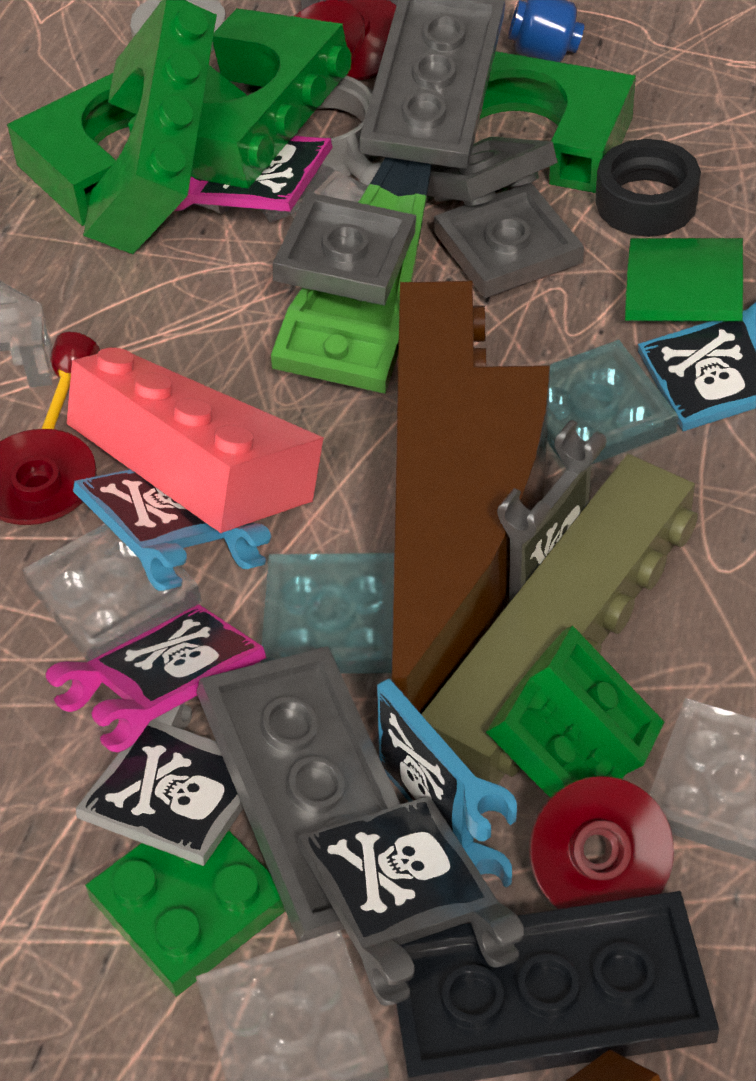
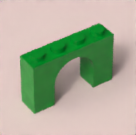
M162 0L116 59L108 103L137 114V117L119 157L91 190L83 236L134 254L188 196L217 14L186 0Z
M236 8L218 27L213 36V46L220 74L232 82L261 86L263 88L234 100L221 102L203 101L191 177L249 189L351 70V52L346 44L343 24ZM137 114L128 122L130 133L134 126Z
M496 51L480 119L500 112L524 111L541 115L553 121L558 127L551 142H553L558 163L550 166L549 184L596 193L597 171L600 160L611 148L622 144L632 121L636 75Z
M209 65L203 101L221 102L247 96ZM113 73L7 124L17 166L81 226H84L86 223L91 190L116 161L98 143L113 132L129 127L128 122L136 115L108 103Z

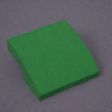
M630 238L625 321H743V238Z
M572 625L562 631L530 668L499 710L486 733L550 798L556 791L573 781L595 776L623 779L628 773L644 766L665 721Z

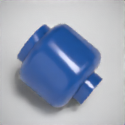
M518 0L509 28L508 39L514 40L515 51L521 56L561 62L567 51L577 52L583 35L584 24L576 22L577 8L570 1L526 0L525 2Z

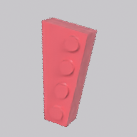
M104 348L98 354L72 360L67 425L219 533L313 502L324 437L136 356L125 349Z

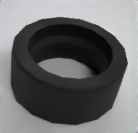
M639 139L624 142L611 148L600 160L597 171L595 199L598 212L611 227L627 234L648 237L669 234L684 227L695 215L701 170L693 155L683 147L668 141ZM651 180L659 181L674 189L667 193L648 195L634 193L623 188L622 185L632 181Z

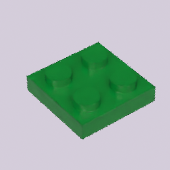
M229 830L204 866L141 843L85 885L90 900L175 997L179 996L286 911L271 874Z

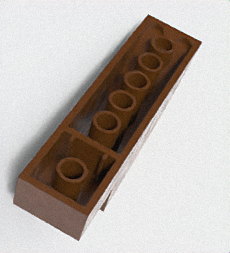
M473 281L400 282L392 682L420 714L425 711L509 604L510 538L499 520L497 513L499 505L516 488L521 491L519 496L521 503L531 511L540 500L542 501L544 492L550 365L486 367V348H474V342L486 341L485 305L473 306Z

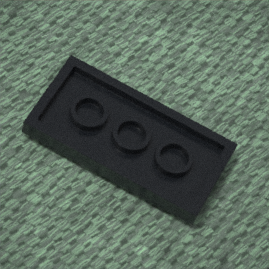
M681 891L517 915L524 926L523 939L513 944L519 952V957L515 962L500 967H492L485 960L471 923L461 924L400 945L407 951L414 964V976L405 982L410 988V997L407 1000L396 1003L408 1081H475L590 1063L609 1049L624 1057L717 1043L719 1026Z

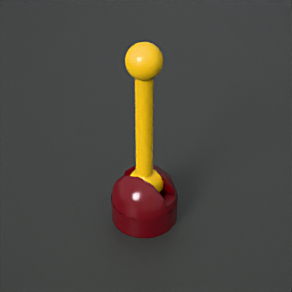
M63 332L55 340L50 360L52 368L60 380L41 429L55 428L70 387L72 360L95 355L100 351L97 343L84 334Z

